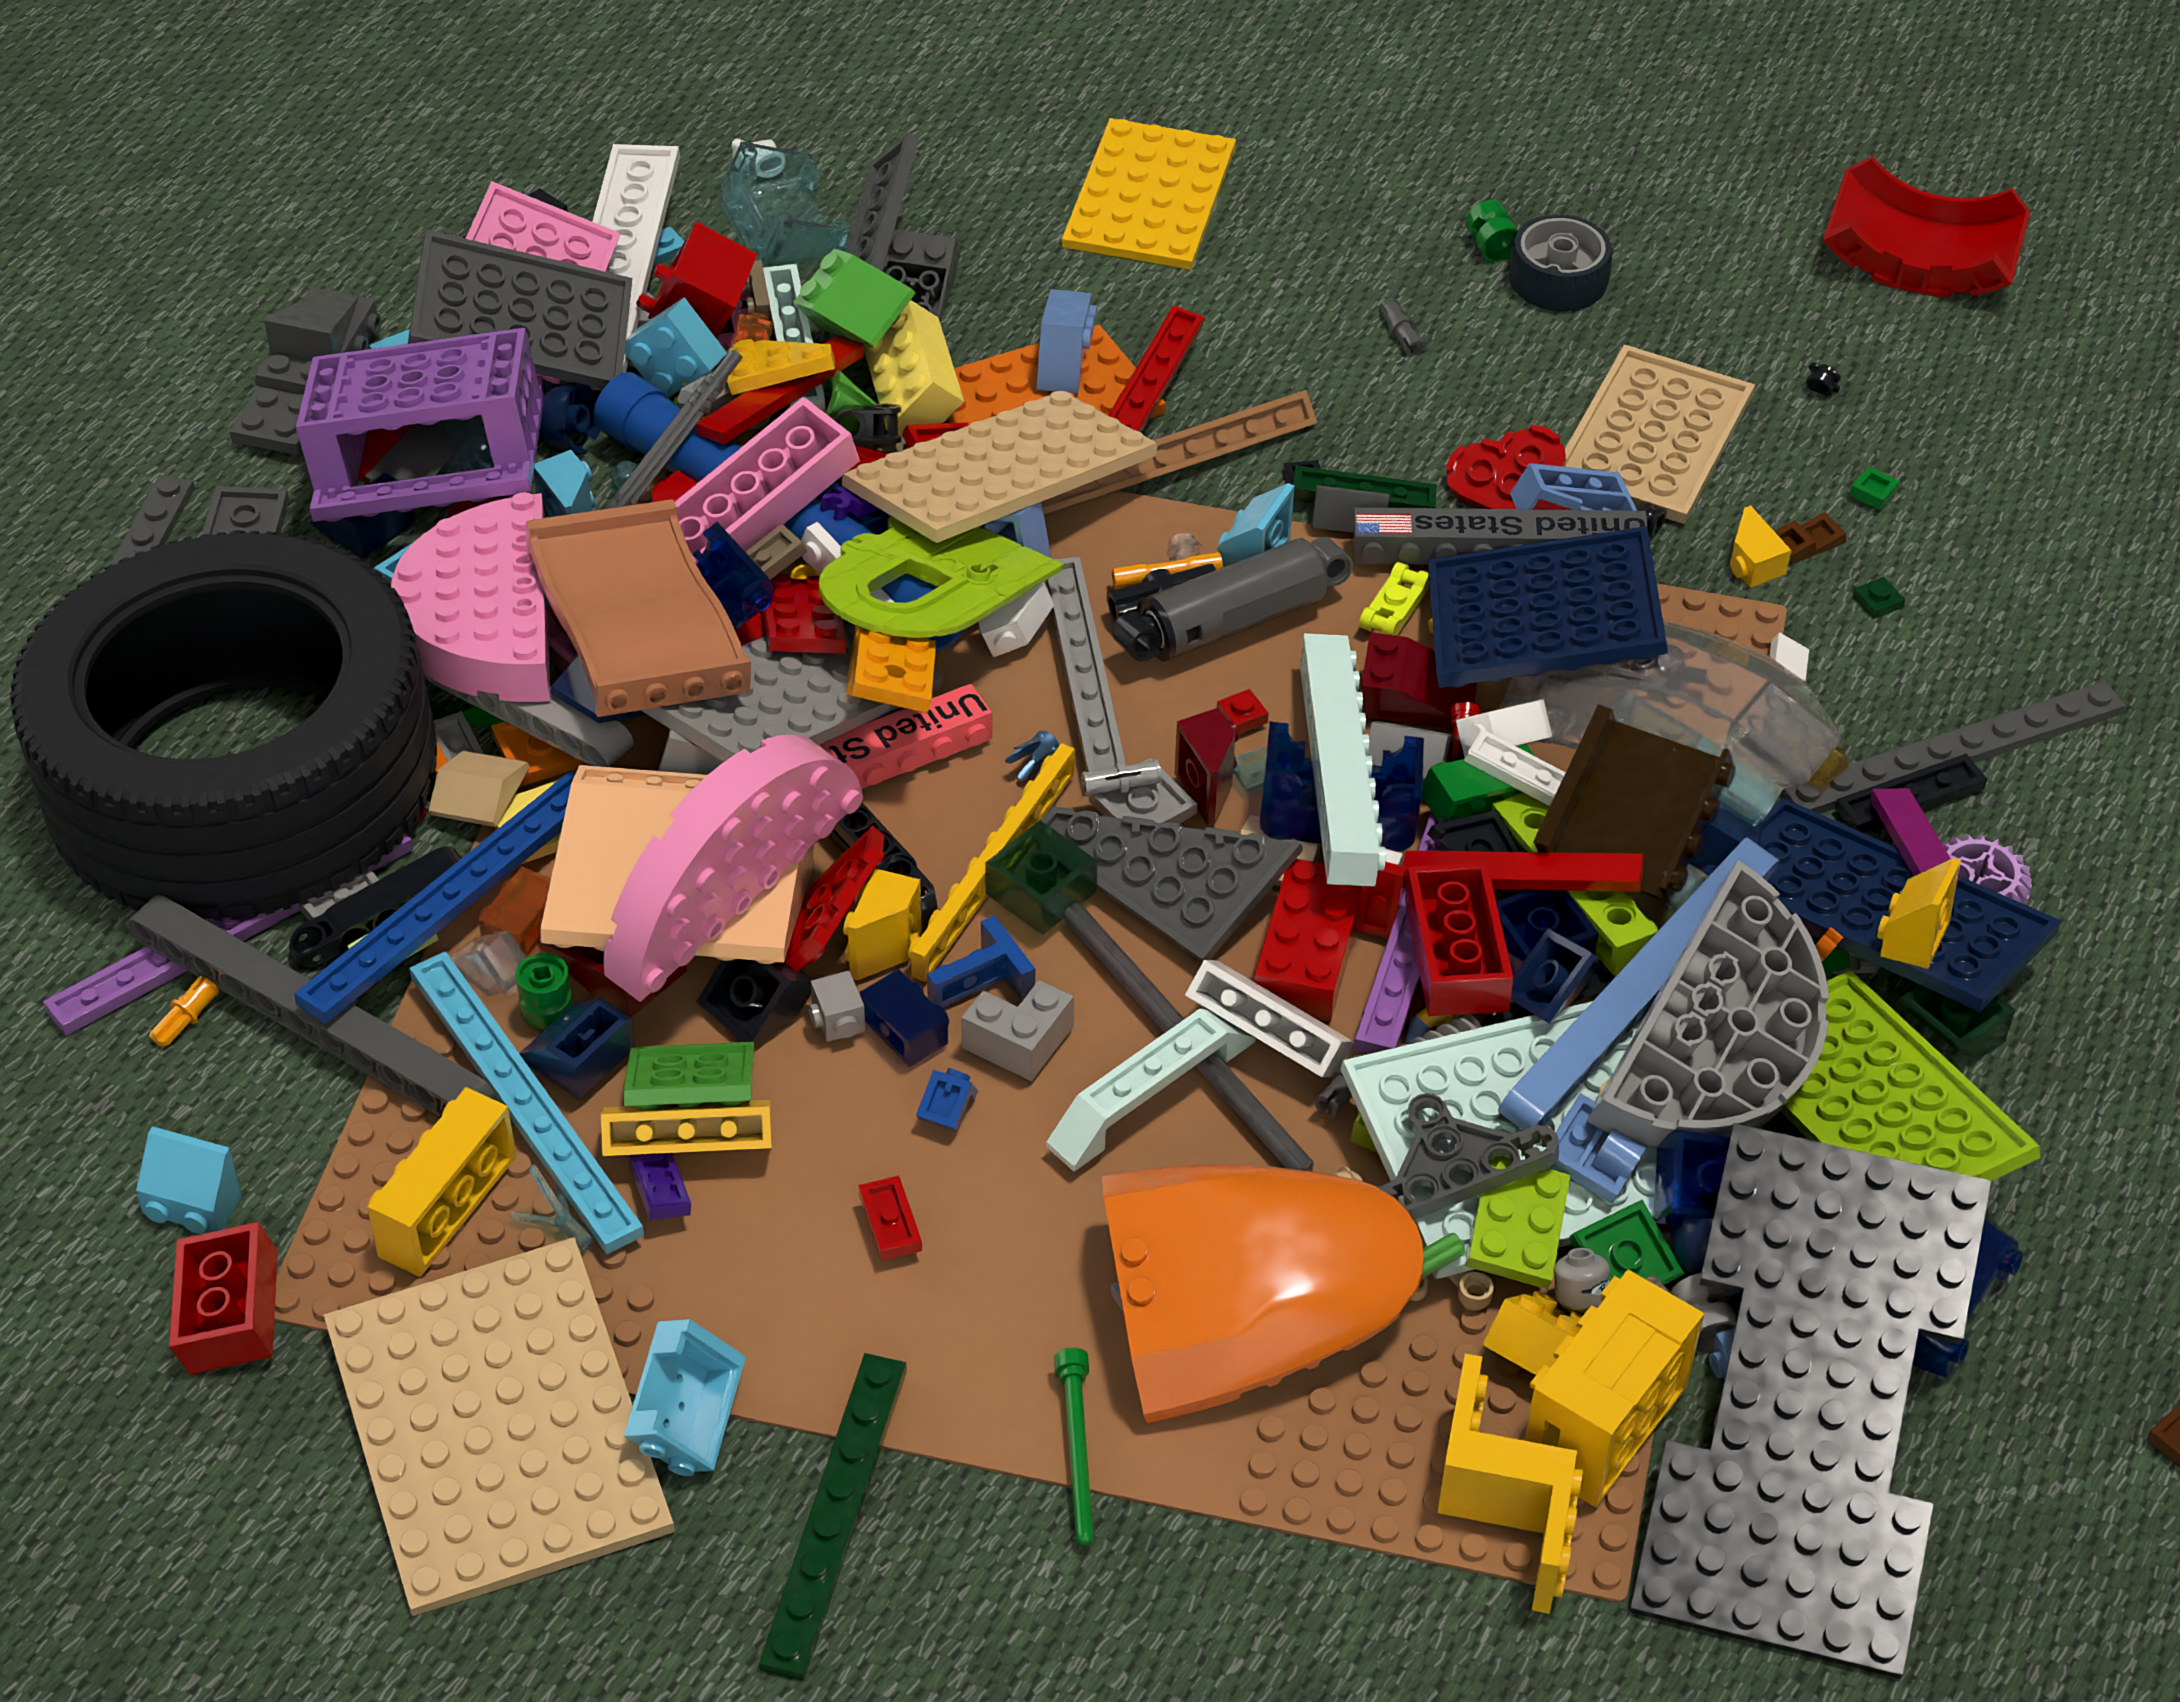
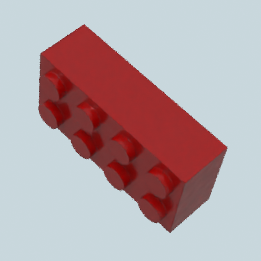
M1296 858L1284 873L1256 968L1254 983L1313 1018L1331 1022L1356 932L1362 886L1327 884L1325 864Z
M1487 862L1408 867L1405 905L1428 1017L1509 1012L1513 974Z

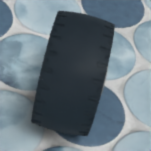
M1553 214L1532 219L1524 224L1515 236L1509 267L1511 285L1516 293L1526 302L1542 309L1566 312L1589 307L1597 302L1606 291L1612 267L1611 242L1608 235L1600 227L1581 217Z

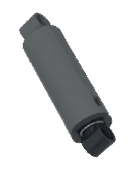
M1320 537L1311 543L1303 538L1294 539L1140 599L1137 604V612H1126L1115 621L1112 627V636L1136 661H1148L1154 656L1161 661H1167L1323 599L1327 592V585L1337 586L1348 579L1353 570V560L1329 538Z

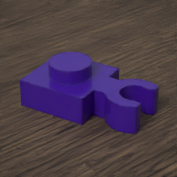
M842 485L835 487L834 493L823 495L820 505L821 511L835 510L833 516L835 520L845 519L847 513L860 517L880 510Z

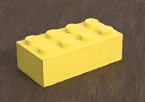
M912 300L909 301L874 348L863 345L879 404L887 403L902 406V412L898 413L899 435L902 436L906 425L944 423L964 402L939 318ZM884 417V423L887 430V417Z

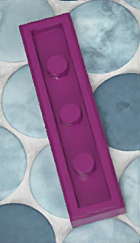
M1909 788L1872 789L1870 802L1913 876L1951 859Z

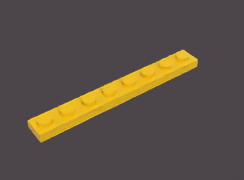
M1061 743L1052 756L1048 755L1044 759L1036 779L1028 781L1023 790L1022 798L1016 806L1012 805L1009 807L999 830L991 832L983 852L979 857H974L970 861L965 877L960 883H955L951 887L944 906L941 910L936 909L928 922V928L922 936L914 938L908 951V958L911 959V977L923 982L927 981V974L935 970L1028 840V834L1046 815L1074 776L1075 748Z

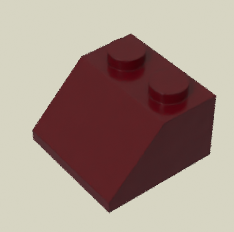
M1219 707L1179 720L1176 727L1174 774L1187 794L1197 803V809L1207 825L1216 822L1232 787L1233 769L1237 766L1234 751L1235 743L1238 742V732L1234 723L1231 720L1227 721Z

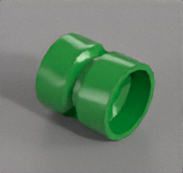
M1497 200L1480 202L1466 216L1465 226L1474 242H1476L1485 260L1492 263L1510 259L1515 236L1519 230L1502 203Z
M536 953L526 957L519 963L516 969V985L519 993L521 1016L530 1026L546 1029L573 1005L568 967L563 959L550 953Z

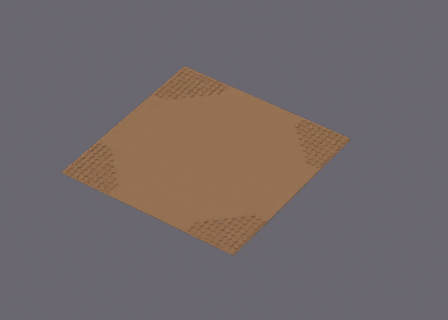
M748 429L732 439V441L742 447L762 430ZM663 468L635 505L651 503L652 489L660 481L665 480L672 474ZM1114 491L1044 515L1051 558L1080 557L1126 765L1141 763L1149 758L1153 760L1158 759L1160 767L1185 791L1174 774L1177 721L1217 708V701L1251 689L1268 711V723L1238 735V742L1235 743L1234 751L1237 766L1233 769L1232 787L1216 822L1207 825L1197 809L1196 815L1181 822L1180 825L1181 827L1201 830L1210 827L1241 833V829L1250 815L1320 830L1300 672L1303 634L1348 636L1350 650L1356 651L1355 671H1359L1358 692H1361L1370 632L1380 634L1382 632L1375 629L1367 631L1359 628L1360 616L1363 610L1370 606L1388 580L1395 564H1354L1353 533L1312 528V524L1292 521L1291 538L1289 541L1303 538L1311 543L1317 538L1326 537L1331 539L1352 558L1353 570L1345 582L1337 586L1327 585L1325 596L1317 602L1170 660L1161 661L1154 656L1148 661L1140 662L1133 659L1112 636V627L1115 622L1110 615L1106 601L1107 592L1115 590L1111 576L1112 568L1137 564H1156L1182 560L1189 556L1218 552L1219 540L1225 531L1229 532L1233 527L1238 511ZM889 514L887 515V522H886V530H885V531L888 530L887 523H888L889 517H891V515H889ZM798 558L779 574L791 576L795 567L807 563ZM1406 564L1409 566V570L1415 572L1423 570L1429 573V565ZM1403 583L1402 585L1403 587L1411 589L1412 587L1405 583ZM1657 584L1667 648L1678 650L1684 655L1685 669L1707 673L1704 687L1681 683L1676 694L1669 698L1660 697L1646 687L1634 684L1638 659L1619 661L1613 665L1597 664L1584 666L1573 671L1557 670L1543 672L1538 676H1516L1505 678L1498 682H1477L1474 704L1481 707V714L1544 699L1552 737L1525 744L1528 745L1535 757L1564 772L1567 771L1598 704L1613 709L1617 722L1720 757L1723 748L1730 749L1733 763L1736 766V773L1730 787H1724L1719 796L1720 807L1754 814L1773 696L1764 691L1771 640L1779 632L1783 634L1787 609L1779 604ZM1430 586L1397 636L1408 637L1435 651L1434 633L1429 631L1428 621L1432 618ZM758 589L757 591L759 599L758 601H756L757 605L761 604L760 593ZM1052 609L1027 645L994 658L982 636L978 622L966 628L949 647L937 652L935 651L934 671L942 675L943 680L941 688L932 693V698L972 684L992 712V739L954 753L944 759L918 767L913 771L884 780L877 785H871L862 789V802L915 859L917 868L933 884L938 910H941L946 903L951 887L955 883H960L965 877L970 861L974 857H979L983 852L991 832L999 830L1009 807L1012 805L1016 806L1020 801L1028 781L1035 780L1042 764L1026 780L1019 781L1018 779L1019 773L1032 757L1031 755L1025 756L1011 764L1006 763L1005 760L1009 755L1018 750L1014 749V747L1030 741L1038 731H1048L1055 736L1059 745L1062 743L1075 748L1074 776L1051 808L1057 806L1071 808L1075 812L1093 811L1103 816L1089 802V796L1084 795L1081 773L1085 772L1086 768ZM554 666L555 668L550 677L551 686L563 673L556 666ZM900 707L876 719L882 718L884 716L903 710L905 708ZM649 715L633 717L634 720L618 721L628 729L632 735L634 745L610 767L658 771L669 728ZM1366 718L1365 734L1368 735L1370 734L1371 723L1375 721L1452 734L1446 763L1456 761L1452 759L1454 729ZM567 773L518 787L514 795L559 780ZM1395 773L1394 780L1371 776V778H1375L1374 800H1378L1379 803L1377 823L1382 824L1381 846L1388 850L1403 853L1401 865L1403 866L1406 850H1419L1431 810L1419 793L1421 785L1409 783L1410 776ZM482 825L471 850L496 831L495 827ZM828 836L823 839L820 838L814 843L813 869L807 888L843 854ZM1028 838L935 969L962 959L977 949H982L981 921L995 915L1035 967V984L1040 980L1074 996L1073 1028L1032 1082L962 1048L961 1017L982 991L990 993L1017 1007L1023 1001L1006 979L938 1010H935L928 1001L927 981L923 982L911 977V959L860 980L853 979L864 1004L865 1032L855 1034L849 1038H840L826 1042L821 1027L814 1028L808 1009V1005L812 1004L810 995L795 1019L754 1048L755 1061L751 1101L771 1100L772 1148L673 1153L692 1204L691 1214L688 1216L649 1220L629 1166L630 1155H602L601 1112L604 1107H624L623 1090L630 1053L581 1099L528 1066L643 1225L644 1236L606 1255L510 1119L516 1152L515 1160L424 1274L418 1277L378 1258L367 1206L374 1192L382 1189L393 1176L398 1163L402 1159H407L418 1146L422 1134L427 1129H432L441 1117L374 1078L367 1076L277 1273L274 1321L329 1333L323 1314L575 1237L629 1396L636 1397L657 1323L660 1321L691 1319L746 1356L729 1417L835 1439L863 1355L868 1353L903 1361L907 1364V1373L881 1449L1072 1488L1065 1387L1055 1375L1054 1355L1062 1349L1080 1348L1088 1353L1090 1370L1085 1382L1082 1383L1091 1493L1536 1585L1544 1533L1439 1514L1437 1512L1465 1353L1482 1356L1480 1374L1488 1376L1479 1432L1522 1440L1526 1435L1534 1391L1529 1386L1536 1375L1483 1346V1343L1504 1299L1527 1293L1533 1294L1534 1291H1539L1556 1300L1554 1274L1549 1288L1545 1289L1481 1270H1470L1468 1272H1482L1491 1278L1494 1285L1490 1304L1479 1311H1471L1463 1306L1458 1299L1459 1288L1448 1276L1435 1279L1433 1274L1426 1276L1428 1288L1427 1294L1423 1299L1418 1301L1408 1300L1397 1320L1348 1351L1342 1349L1321 1360L1319 1365L1311 1370L1303 1368L1285 1376L1275 1386L1263 1385L1241 1393L1240 1398L1170 1419L1152 1423L1145 1422L1131 1359L1124 1313L1111 1295V1284L1117 1282L1118 1278L1103 1198L1102 1176L1188 1165L1286 1167L1195 1066L1108 1127L1105 1134V1150L1075 1172L1046 1147L1048 1138L1080 1092L1165 1033L1064 921V910L1067 907H1071L1074 903H1080L1184 1019L1198 1009H1209L1185 995L1202 965L1201 962L1037 846L1030 838ZM1321 846L1317 863L1325 864L1323 847ZM557 852L519 865L437 932L439 940L426 947L419 962L421 963L446 951L518 1053L545 1030L530 1026L521 1016L519 993L516 985V969L519 963L526 957L536 953H545L539 948L537 941L541 938V924ZM1706 866L1686 869L1688 870L1686 884L1681 892H1675L1671 903L1640 892H1623L1626 896L1628 895L1633 898L1637 908L1648 920H1652L1659 931L1702 885L1699 883L1701 870ZM1273 885L1211 960L1223 963L1254 982L1256 968L1280 886ZM857 896L855 898V903L850 910L851 912H855V909L857 907ZM1552 903L1544 913L1512 920L1497 905L1513 976L1547 929L1590 951L1597 957ZM847 914L842 918L826 943V949L822 956L815 963L811 964L808 962L801 969L813 980L850 971L849 961H845L848 936L843 933ZM928 923L921 924L922 932L919 937H921L925 930L928 928ZM1359 930L1355 932L1332 1020L1330 1022L1317 1019L1354 1041L1344 1060L1355 1054H1369L1354 1050L1355 1038L1362 1020V1013L1366 1008L1389 938ZM695 955L686 965L687 972L631 1017L635 1047L743 1042L696 1002L721 960L715 957ZM569 974L573 1004L597 999ZM411 980L391 1026L481 1077L414 981ZM1433 1026L1429 1031H1436V1026ZM1408 1028L1401 1034L1398 1046L1405 1044ZM1257 1038L1255 1043L1225 1063L1313 1160L1312 1172L1330 1175L1337 1173L1341 1167H1348L1350 1172L1357 1173L1363 1182L1376 1187L1391 1182L1377 1152L1350 1142L1354 1122L1359 1114L1353 1098H1350L1333 1118L1324 1116L1325 1112L1331 1107L1330 1104L1321 1113L1315 1107V1098L1332 1082V1077L1317 1075ZM948 1068L961 1071L971 1077L969 1082H972L978 1090L976 1098L969 1099L957 1132L920 1120L916 1116L933 1070L946 1073ZM899 1175L922 1240V1251L881 1261L859 1197L858 1185ZM1689 1214L1656 1223L1669 1247L1670 1224L1675 1222L1679 1228H1682V1220L1688 1219ZM1572 1244L1558 1248L1555 1264L1560 1258L1568 1255L1570 1250L1574 1249ZM1679 1279L1660 1288L1671 1293L1673 1287L1678 1284ZM1475 1293L1470 1294L1472 1296H1480ZM1557 1303L1556 1308L1564 1311L1569 1315L1571 1314L1569 1311H1567V1308H1564L1561 1304ZM1654 1431L1620 1474L1619 1479L1597 1508L1578 1497L1564 1592L1617 1603L1626 1600Z

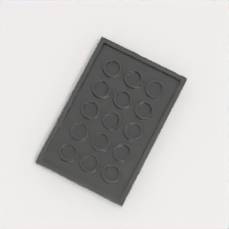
M426 229L422 244L408 344L525 328L536 374L603 389L610 380L623 373L633 278Z

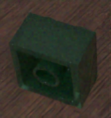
M1039 820L985 862L986 894L1044 935L1066 917L1064 912L1068 907H1072L1074 903L1082 904L1097 892L1098 860Z

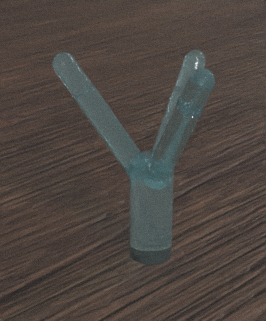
M531 1165L529 1167L531 1175L557 1216L553 1218L512 1212L510 1218L527 1223L558 1227L569 1238L575 1237L577 1246L581 1251L589 1248L594 1238L570 1215L566 1197L558 1185L555 1187V1196L537 1166Z

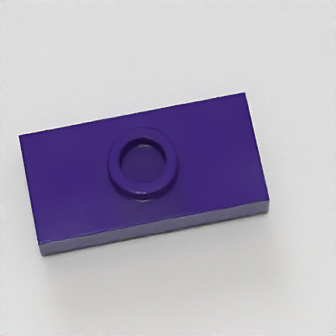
M673 1153L630 1155L629 1166L649 1220L688 1216L691 1214L692 1204Z

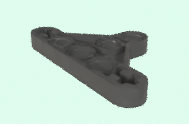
M1430 1093L1420 1094L1414 1097L1408 1106L1409 1123L1415 1135L1410 1149L1395 1180L1377 1188L1396 1198L1401 1205L1402 1201L1398 1197L1403 1195L1404 1208L1409 1212L1412 1219L1416 1220L1552 1166L1559 1158V1139L1556 1132L1547 1126H1533L1517 1133L1509 1134L1452 1117L1446 1104L1439 1096ZM1425 1108H1432L1439 1113L1432 1121H1421L1416 1117V1114ZM1443 1139L1451 1140L1456 1144V1147L1447 1153H1440L1433 1148L1436 1142ZM1540 1143L1542 1147H1547V1150L1540 1151L1539 1148L1533 1147V1145ZM1519 1149L1521 1150V1155L1525 1156L1524 1160H1520ZM1496 1156H1507L1513 1161L1506 1169H1495L1489 1164ZM1459 1171H1467L1474 1176L1471 1182L1464 1185L1455 1184L1450 1178ZM1421 1186L1429 1187L1434 1191L1432 1197L1427 1200H1417L1411 1196V1193L1414 1189Z

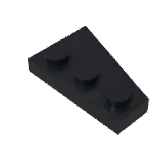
M1497 810L1433 824L1427 833L1443 851L1521 852ZM1493 889L1497 905L1512 920L1544 913L1551 904L1543 890Z

